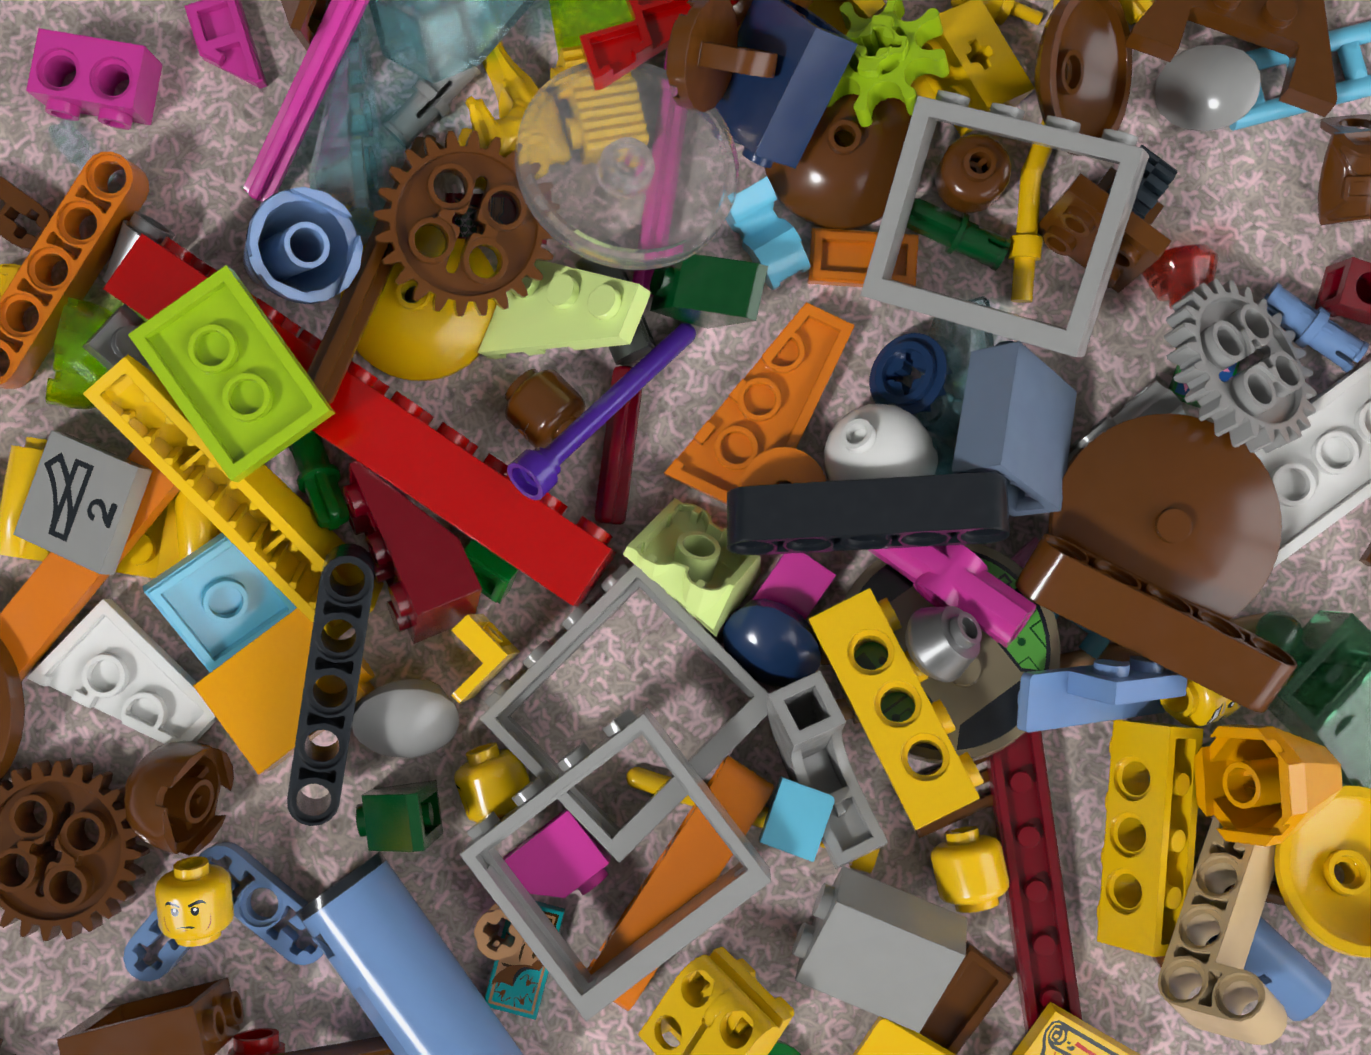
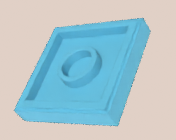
M220 533L142 586L144 593L210 673L297 608L223 533Z

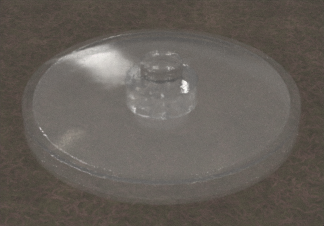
M586 62L570 67L546 82L531 99L524 112L515 146L516 176L523 198L539 224L554 239L572 252L590 261L618 269L649 270L674 265L686 260L699 252L716 236L734 204L738 191L739 161L736 146L727 124L717 109L714 107L702 113L678 106L673 98L678 94L677 87L669 86L665 69L652 64L643 63L604 89L597 91L594 89Z

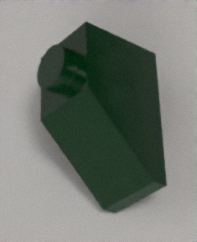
M682 253L663 258L661 263L655 268L650 281V292L653 295L650 311L707 329L756 321L768 266L755 262L691 253Z
M437 780L373 788L361 795L362 803L357 804L356 807L357 830L360 837L367 836L368 851H425L443 834Z

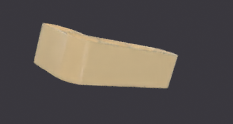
M1214 816L1159 973L1158 988L1163 998L1190 1025L1253 1045H1266L1273 1043L1282 1036L1287 1027V1013L1285 1007L1255 974L1244 970V966L1275 873L1274 855L1276 845L1264 847L1225 841L1216 829L1223 826ZM1235 884L1231 890L1223 893L1226 888H1228L1230 885ZM1218 935L1217 939L1214 942H1212L1209 945H1206L1207 941L1211 937ZM1202 986L1197 995L1188 999V996L1195 988ZM1258 1000L1256 1007L1250 1013L1241 1015L1246 1005Z

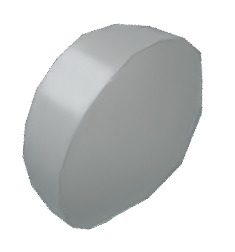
M1227 45L1196 46L1179 53L1171 62H1167L1157 78L1155 87L1156 105L1161 115L1170 123L1181 128L1200 132L1224 129L1242 119L1256 103L1260 91V72L1256 62L1243 50Z
M402 680L380 686L363 697L354 709L352 727L354 735L359 742L374 752L384 756L415 758L434 753L449 743L455 736L459 726V712L440 685L430 680Z

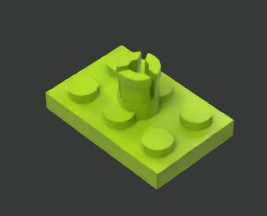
M227 265L128 334L231 481L240 482L335 414L235 271Z

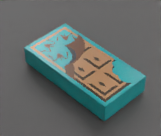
M536 901L551 923L560 932L565 908ZM507 919L505 920L501 935L503 939H507L510 935L509 927L511 922ZM526 942L514 956L494 961L485 1001L490 1008L536 1020L549 972Z

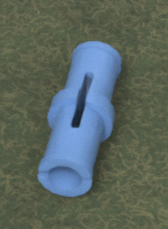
M1278 282L1270 289L1271 293L1265 295L1264 298L1267 300L1268 306L1267 313L1273 316L1280 312L1282 315L1280 327L1286 331L1293 330L1296 334L1293 342L1301 348L1307 345L1341 367V370L1344 372H1349L1355 365L1352 362L1358 363L1367 352L1370 344L1362 341L1329 319L1331 312L1325 308L1319 307L1317 310L1283 288Z

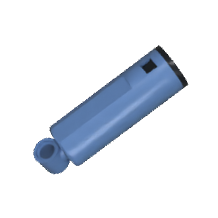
M380 851L296 912V915L394 1055H523Z

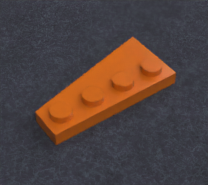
M806 302L763 353L762 357L744 379L742 378L713 416L697 432L678 458L667 468L664 475L727 505V492L739 487L745 468L757 455L777 447L797 448L855 325Z

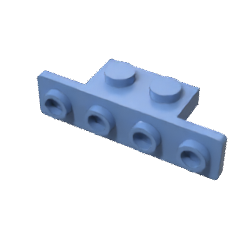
M1130 656L1129 661L1123 662L1098 659L1094 660L1093 665L1024 672L1021 676L1017 700V728L1026 732H1036L1165 713L1166 711L1161 705L1160 699L1186 696L1187 678L1143 656Z

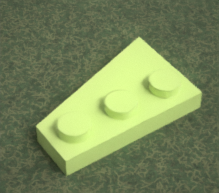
M536 260L534 266L541 272L543 279L541 281L531 280L527 277L522 279L528 292L525 298L517 296L511 290L506 292L509 308L502 310L499 306H496L478 353L489 359L506 358V354L524 352L530 356L545 354L546 349L570 347L573 350L631 344L651 292L638 283L548 261Z

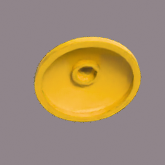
M429 225L420 227L417 230L414 241L418 251L424 256L431 258L441 255L445 249V238L442 232L436 227ZM457 238L446 265L449 273H454L457 269L465 239ZM479 247L474 248L469 256L470 268L477 276L489 278L494 274V270ZM400 262L395 263L356 350L365 360L380 371L409 381L442 379L470 365L480 355L478 350L497 306L492 298L488 299V310L485 316H479L473 302H468L463 317L455 315L453 300H447L439 312L434 311V294L430 292L419 301L408 303L405 300L406 291L410 287L416 286L417 283L411 279L397 285L394 281L403 270ZM344 291L341 292L340 300L344 294Z
M1343 786L1327 806L1284 842L1275 846V874L1285 905L1297 923L1311 937L1336 952L1353 957L1371 958V788ZM1337 864L1344 871V881L1342 883L1336 879L1334 874V868Z

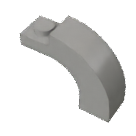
M821 671L768 694V718L789 779L830 794L835 799L822 837L824 847L835 869L885 846L888 841L855 777L846 754L842 738V730L846 720Z

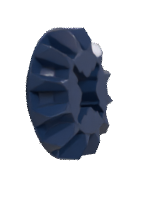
M920 333L905 334L889 342L876 357L870 372L869 387L875 404L895 405L913 416L919 412H931V404L938 396L947 395L944 383L946 377L953 374L947 365L946 356L948 352L936 340ZM912 367L920 372L925 373V375H921V378L913 380L911 389L902 382L896 381L903 380V377L911 375Z

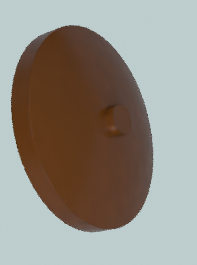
M1172 413L1140 416L1121 422L1104 430L1087 442L1067 465V470L1062 479L1063 500L1061 511L1050 512L1049 534L1065 539L1226 620L1232 619L1245 609L1264 587L1277 560L1282 534V515L1278 495L1268 471L1257 455L1250 453L1245 443L1236 448L1233 447L1229 432L1219 437L1216 436L1214 423L1210 421H1200L1198 417Z

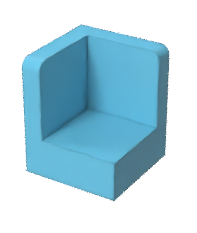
M780 776L759 836L760 843L814 862L835 802L834 797Z

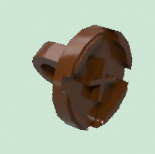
M730 0L687 1L691 8L688 15L679 14L677 20H675L667 48L666 74L669 86L677 87L678 94L673 98L678 106L702 113L713 109L724 96L732 73L774 78L778 58L777 53L737 46V18Z

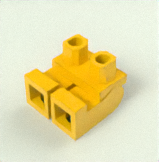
M722 946L713 949L710 956L701 955L695 958L679 973L638 1033V1036L656 1055H768L793 1018L794 1009L781 996L773 997L757 981L756 971L743 958L735 959ZM670 1031L680 1044L677 1047L670 1046L662 1034Z

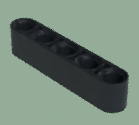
M991 472L738 487L727 492V550L741 555L986 544L999 542L1010 536L1007 479L1001 474Z
M353 543L341 544L333 548L326 555L319 582L287 795V808L291 816L299 823L308 826L322 825L330 821L337 813L340 805L375 576V565L371 554L362 546ZM351 563L357 565L365 576L359 583L346 586L334 579L332 570L340 564ZM342 619L353 625L356 632L350 638L336 640L326 633L324 626L330 621ZM325 675H335L344 680L347 686L338 693L330 694L323 692L317 686L316 681ZM317 730H327L336 735L338 740L330 746H319L310 741L308 736ZM309 784H319L324 786L329 793L322 798L313 799L303 794L301 789Z

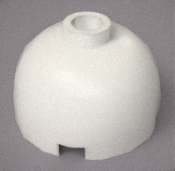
M868 404L850 411L837 422L829 433L824 449L825 474L829 481L935 475L938 455L937 450L933 447L931 435L915 416L895 405Z

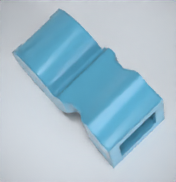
M766 176L725 200L719 209L731 229L739 233L743 240L742 247L749 254L752 262L768 266L765 283L771 290H775L780 287V282L799 271L802 273L806 272L811 266L800 243L802 240L796 229L785 219L778 218L774 212V201L777 200V197Z

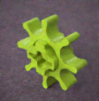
M887 0L884 11L879 15H873L872 18L866 19L855 14L852 3L845 2L840 6V12L846 29L849 30L846 36L858 45L827 107L832 106L840 97L847 94L859 95L853 107L859 124L862 127H868L872 124V114L875 106L887 98L900 99L905 103L908 114L912 115L917 99L916 91L911 87L912 82L917 77L925 74L944 78L950 73L944 49H922V46L928 40L941 36L943 33L938 10L930 8L925 14L914 21H903L901 18L905 14V8L902 0Z

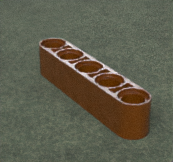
M1044 534L1014 583L1024 596L1038 605L1255 712L1263 713L1268 709L1297 667V662L1291 655L1270 641L1055 535Z

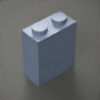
M1003 341L994 347L971 351L951 472L953 474L991 472L1005 476L1007 479L1009 515L1012 517L1061 511L1063 500L1062 479L1067 470L1077 391L1020 341Z

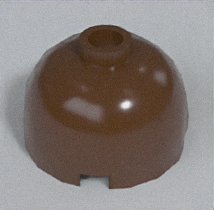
M190 741L164 744L146 754L129 775L125 785L124 796L126 819L140 840L172 854L183 853L193 855L207 846L220 830L226 818V815H215L221 785L229 791L232 790L234 770L228 754L207 744Z

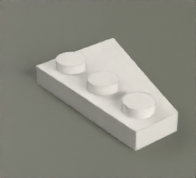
M102 599L27 677V679L39 685L50 686L71 696V700L88 708L94 707L121 720L122 724L163 744L179 741L197 742L218 720L193 685L197 681L112 599Z

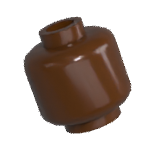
M972 134L959 138L948 147L936 168L935 184L938 195L947 206L957 212L972 214L986 210L998 200L1010 181L1011 163L1008 153L998 141L986 135Z
M530 369L524 372L511 384L505 394V399L508 401L505 409L506 419L535 448H545L585 411L586 407L581 395L557 371L551 369L539 372L536 369Z

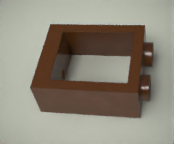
M227 977L101 1009L58 1038L57 1044L60 1055H215L240 1031L239 1025L242 1024L244 1018L243 1003L237 991L231 992Z

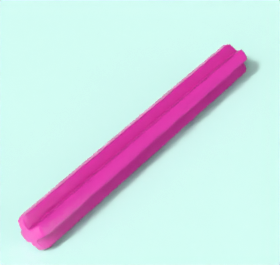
M331 0L244 184V190L253 199L263 202L273 194L278 193L370 0Z

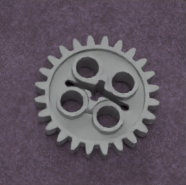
M1218 279L1211 281L1207 285L1202 283L1183 295L1181 300L1172 305L1175 313L1166 318L1167 323L1173 330L1165 334L1164 339L1176 348V350L1166 356L1167 360L1180 366L1181 372L1173 377L1174 380L1179 383H1186L1190 389L1184 398L1185 401H1197L1201 406L1198 417L1200 421L1211 417L1215 421L1214 430L1216 436L1219 437L1229 432L1232 446L1236 448L1246 443L1250 453L1263 449L1265 453H1269L1302 436L1301 431L1311 426L1307 417L1316 412V409L1308 399L1316 396L1317 393L1316 390L1305 382V379L1313 376V371L1302 366L1299 360L1306 355L1305 350L1293 347L1291 341L1296 334L1293 330L1284 332L1280 327L1282 322L1280 312L1271 316L1267 313L1268 306L1265 298L1253 302L1250 288L1245 287L1238 292L1234 281L1231 280L1224 285ZM1257 349L1263 353V358L1235 374L1225 382L1220 380L1219 373L1249 356Z

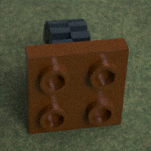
M1141 145L1140 148H1144L1149 154V158L1107 288H1112L1117 293L1122 291L1157 261L1172 242L1152 227L1151 224L1164 207L1158 199L1165 193L1178 171L1144 145ZM1110 167L1097 184L1080 173L1038 223V234L1043 237V241L1048 248L1059 255L1069 256L1085 269L1116 176V169Z

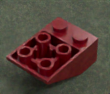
M358 461L349 463L350 484L343 486L348 502L346 506L350 514L348 521L355 535L365 534L369 553L374 560V579L377 583L383 581L387 583L391 598L390 601H387V607L398 632L407 629L413 644L454 628L467 614H476L482 588L459 538Z

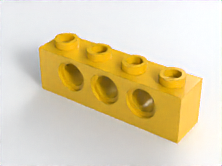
M869 588L809 618L811 627L915 831L980 799L975 787L983 784V779L968 752L959 756L956 753L947 735L956 731L955 726L942 701L939 699L930 703L920 683L929 678L918 669L911 659L908 650L903 652L893 633L901 629L902 626L888 599L884 598L877 602ZM876 642L887 650L888 658L883 666L875 670H867L857 664L855 654L864 643ZM894 692L907 694L915 705L913 715L903 722H894L887 719L881 711L882 701L887 695ZM928 743L939 750L942 757V765L937 772L931 775H920L912 770L907 757L909 751L915 745Z
M1113 720V732L1109 743L1111 756L1109 785L1105 797L1107 811L1105 838L1101 851V891L1097 906V942L1151 957L1166 955L1193 877L1198 813L1194 756L1203 744V728L1149 721Z

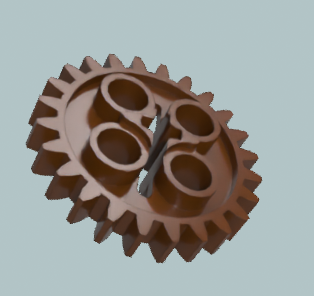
M448 131L445 137V148L441 150L430 137H427L423 141L426 154L423 159L410 149L404 152L403 155L410 168L408 172L393 166L389 169V175L398 184L397 189L379 188L378 195L391 203L390 209L374 211L373 218L388 223L389 230L376 235L374 238L375 242L392 244L394 250L382 260L383 265H392L400 262L403 270L398 274L394 282L399 285L413 279L417 285L412 299L418 301L428 292L434 294L433 310L439 312L444 307L447 300H453L456 316L463 317L468 302H473L479 316H485L488 310V299L491 298L497 306L505 310L509 308L507 291L511 290L521 298H525L528 295L527 289L522 282L524 277L535 281L543 279L541 272L534 266L535 261L553 260L554 255L541 247L542 240L558 237V232L544 227L543 219L555 215L557 208L541 207L539 201L551 188L549 185L533 188L530 180L539 169L537 165L530 166L521 171L516 166L520 159L521 150L519 148L515 149L506 158L499 155L501 138L497 136L484 149L480 148L477 131L470 133L465 146H460L454 132ZM447 172L459 177L464 187L462 199L452 204L439 199L434 190V179L436 176ZM479 177H483L486 180V187L473 216V223L480 227V233H472L467 236L462 247L457 269L454 273H449L446 265L460 233V227L452 223V218L461 217L467 212L476 180ZM492 195H507L515 203L516 215L510 224H499L489 215L488 203ZM434 226L442 232L445 238V249L441 255L431 258L424 256L418 251L414 240L415 234L420 227ZM477 246L488 247L497 257V269L489 278L477 276L470 268L469 256Z
M71 758L56 760L53 767L49 760L32 763L31 771L27 767L11 771L12 782L9 780L0 781V907L5 910L0 922L1 927H7L21 920V937L25 938L40 928L43 941H49L59 936L60 931H62L67 940L81 934L82 927L88 932L103 925V917L110 919L122 911L117 900L125 902L136 895L137 892L127 881H135L145 876L146 871L134 864V859L149 854L150 848L136 844L135 837L137 835L126 819L125 806L122 803L125 796V786L115 790L109 789L113 777L111 771L101 773L92 779V762L78 764L73 770ZM36 802L41 803L46 809L47 822L44 826L39 824L34 817L33 811ZM69 802H72L75 805V809L72 816H70L71 807ZM87 818L93 820L99 828L100 834L97 843L89 840L85 834L84 827ZM56 839L55 847L51 846V840ZM58 851L62 852V857L56 859ZM18 854L28 862L29 874L27 878L23 877L17 870L16 859ZM69 871L76 874L81 881L80 895L73 893L68 887L67 875ZM43 880H44V885H43L44 895H42V894L40 893V886H41V883H42Z

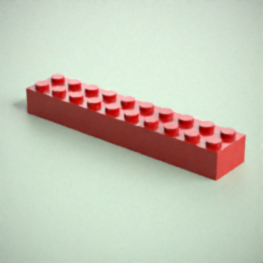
M141 233L103 290L149 320L218 270L209 266L167 236L159 245ZM252 295L307 373L322 340L305 329L297 338L296 335L301 329L299 325ZM351 360L334 401L330 404L335 414L312 431L570 605L579 606L582 604L617 554V552L607 546L613 537L584 516H581L576 525L562 515L568 506L550 493H546L540 500H533L523 495L510 480L507 472L508 465L490 453L483 462L474 457L473 455L478 446L444 422L435 431L428 426L434 416L398 391L394 393L390 400L384 395L390 387Z

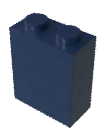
M753 0L738 31L737 46L777 53L774 78L732 73L724 96L713 109L705 113L719 124L716 129L718 134L744 146L742 155L748 160L765 168H771L773 163L776 162L796 169L858 44L809 9L801 7L790 0Z

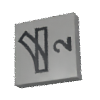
M51 430L13 535L98 574L114 575L152 470L67 433Z

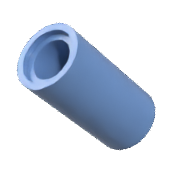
M1260 917L1244 970L1255 974L1285 1007L1287 1017L1292 1021L1304 1020L1317 1012L1326 1002L1331 992V982L1268 922ZM1218 935L1211 937L1207 942L1211 944L1217 939Z

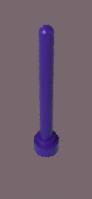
M682 323L677 326L545 448L537 447L534 450L527 449L522 452L507 468L509 478L514 486L526 497L540 500L557 484V475L561 472L560 465L694 341L696 337L695 328L689 323Z

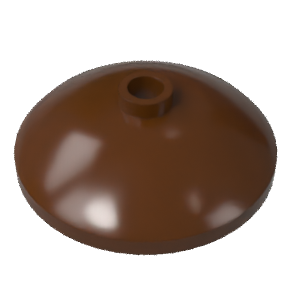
M1060 0L1051 12L1041 36L1034 70L1035 91L1044 124L1047 116H1056L1080 123V134L1101 138L1104 129L1118 131L1127 108L1132 81V49L1124 46L1130 31L1119 0ZM1069 153V154L1075 155V156H1082V155H1078V154H1074V153Z
M847 94L840 97L832 106L826 107L796 169L776 162L773 163L771 168L764 167L775 195L782 204L804 221L828 229H855L882 219L912 115L908 114L905 103L900 99L887 98L880 101L873 110L872 124L868 127H862L859 124L853 107L859 95ZM839 131H848L854 136L855 141L850 146L842 147L834 141V136Z

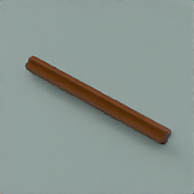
M429 134L425 137L418 136L415 138L410 150L423 159L426 156L423 141L427 137H430L440 150L444 149V146L436 142V137ZM405 160L401 169L408 172L410 168ZM396 182L392 189H397L398 184ZM386 201L383 209H390L391 203ZM377 220L362 252L360 269L350 286L345 289L307 371V374L329 405L334 401L394 264L383 265L382 260L394 251L392 244L375 242L374 237L389 230V224Z

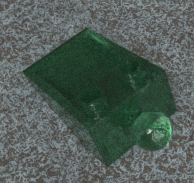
M1275 610L1266 613L1259 619L1255 634L1277 645L1297 662L1296 669L1272 701L1268 710L1294 735L1325 746L1341 764L1342 782L1346 786L1371 788V631L1353 613L1319 610L1303 628L1299 620L1289 612Z

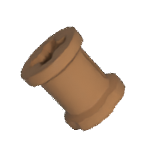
M496 903L477 921L474 936L477 940V947L483 955L493 960H501L505 957L514 956L524 945L525 940L512 923L509 927L510 935L507 939L497 935L500 930L498 923L502 918L508 921L509 919Z

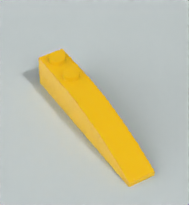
M127 354L89 387L83 395L313 623L320 576L326 555L333 548L345 543L333 531L318 526L313 510L265 464L240 482L231 481L157 375ZM351 563L340 564L332 570L334 579L346 586L359 583L365 576L357 565ZM375 579L370 612L374 610L384 585L383 582L377 583ZM338 619L328 622L324 626V630L331 638L338 639L353 625L348 621Z

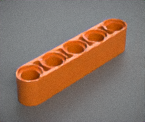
M100 152L93 155L86 162L1 297L0 352L5 351L7 353L10 365L8 371L0 377V388L18 389L25 386L33 378L112 255L123 220L130 221L134 212H139L146 201L149 193V180L145 172L122 155L114 152ZM118 170H125L126 182L124 187L118 192L110 193L108 190L110 176ZM95 215L97 219L95 233L91 237L82 240L79 233L81 222L86 217ZM65 260L68 266V274L61 284L55 286L51 280L52 268L57 262ZM35 305L39 312V320L32 330L26 331L23 325L24 312L29 307Z
M729 755L725 757L707 784L708 788L744 835L747 834L774 790L773 784ZM696 804L692 806L600 947L599 951L601 953L598 958H593L587 968L591 975L715 882L732 857L733 853ZM658 968L613 1002L629 1011Z

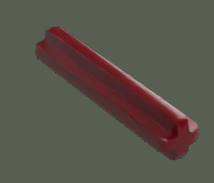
M615 367L612 374L611 387L633 367ZM643 388L606 422L594 514L595 520L600 523L621 525L626 521Z

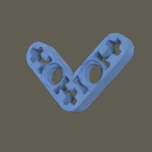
M221 842L207 848L199 855L200 857L207 858L209 864H214L211 861L212 858L218 861L225 856L229 857L232 863L228 870L239 881L246 878L249 873L254 876L255 880L246 885L237 898L233 895L234 916L286 960L296 965H307L314 963L324 954L319 946L317 949L312 945H308L303 950L298 948L295 943L299 935L289 925L282 928L279 933L273 928L274 925L287 915L290 907L297 912L308 902L246 850L232 842ZM231 878L233 891L240 885ZM267 888L274 892L278 899V909L274 916L262 917L255 913L251 906V896L254 890ZM157 907L129 940L124 949L123 960L125 967L133 977L140 981L150 982L160 979L172 970L191 948L178 945L175 939H170L158 953V957L163 963L156 961L149 966L143 961L147 951L141 945L148 947L163 935L157 924ZM297 915L289 920L299 930L306 928Z

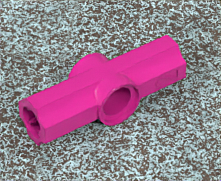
M964 545L868 550L912 581L915 590L933 606H955L971 614L984 633L1006 648L1017 638L1036 609V604L987 572L988 568L983 560Z

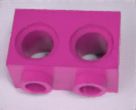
M38 28L26 91L45 105V112L52 116L70 121H78L80 114L98 116L97 120L102 124L129 130L132 127V122L151 125L163 64L142 45ZM76 71L74 80L69 85L62 87L65 77L69 73ZM124 80H129L127 89L122 94L114 96L116 86Z

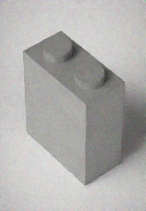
M842 866L832 886L826 883L822 885L814 903L812 915L815 916L812 925L803 923L797 933L792 948V955L799 957L795 981L920 1033L966 956L967 917Z

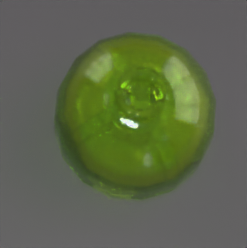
M68 297V303L63 307L53 347V353H55L53 371L56 374L54 379L48 378L45 397L47 404L74 409L96 408L83 393L109 370L82 346L114 313L112 310L90 301Z

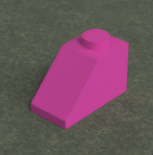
M566 808L505 855L503 859L529 894L566 898L577 888L582 895H585L599 885L609 875L604 867L609 864L612 855Z

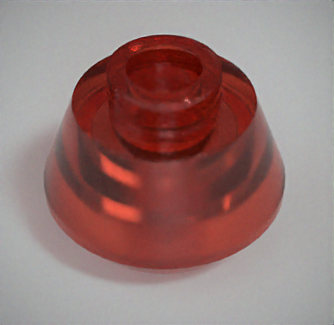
M1205 244L1174 247L1165 250L1161 257L1148 267L1142 275L1157 300L1169 301V307L1173 309L1172 305L1181 300L1183 295L1202 283L1207 285L1215 279L1219 257L1213 249Z

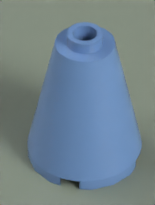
M299 187L273 194L255 210L247 228L243 255V265L247 275L257 285L291 302L315 304L335 297L350 286L361 265L363 245L361 236H357L355 227L350 220L351 214L342 203L323 191Z

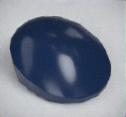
M768 599L751 600L733 613L724 625L722 636L725 650L757 681L770 686L785 687L815 673L820 667L822 651L811 625L802 615L783 603Z

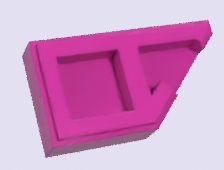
M200 0L184 6L199 55L204 61L260 89L267 87L241 0Z

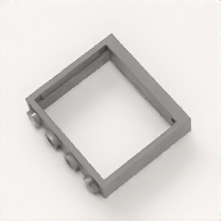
M938 90L936 99L917 96L860 296L1069 356L1084 357L1149 158V154L1144 148L1136 147L1139 137L1111 129H1104L1101 138L1080 134V123L1056 116H1047L1044 125L1023 120L1024 110L1000 103H992L989 112L969 108V97L943 90ZM937 121L1119 164L1067 329L891 279Z
M623 563L603 581L601 587L606 593L592 607L583 602L563 621L562 625L568 631L553 646L547 640L543 641L523 661L528 670L514 684L505 679L484 701L490 708L479 719L536 778L539 777L544 784L561 773L562 770L511 715L639 588L749 697L688 759L702 780L768 715L767 697L769 693L658 583L651 580L635 564L629 569ZM672 776L621 828L578 784L560 796L558 800L620 863L688 794L677 779Z
M647 707L637 715H634L630 708H628L602 728L608 737L591 750L583 742L557 763L562 772L546 784L539 777L527 784L512 797L517 806L499 819L493 811L467 831L472 840L459 854L585 1021H588L771 882L769 866ZM640 735H643L740 863L591 975L495 849V846Z

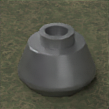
M955 606L920 608L911 615L905 633L909 655L918 669L928 677L942 682H952L964 673L979 654L982 638L981 629L976 619L971 614Z

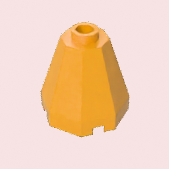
M1240 724L1217 726L1210 736L1216 737L1212 744L1201 747L1194 756L1197 805L1206 817L1215 816L1223 827L1216 829L1224 840L1228 842L1264 847L1281 844L1327 806L1343 788L1341 764L1325 746L1273 726Z

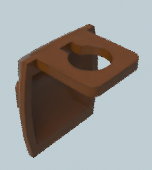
M1361 114L1322 118L1320 128L1331 134L1319 180L1318 218L1320 225L1371 221V115ZM1357 127H1365L1368 129H1359Z

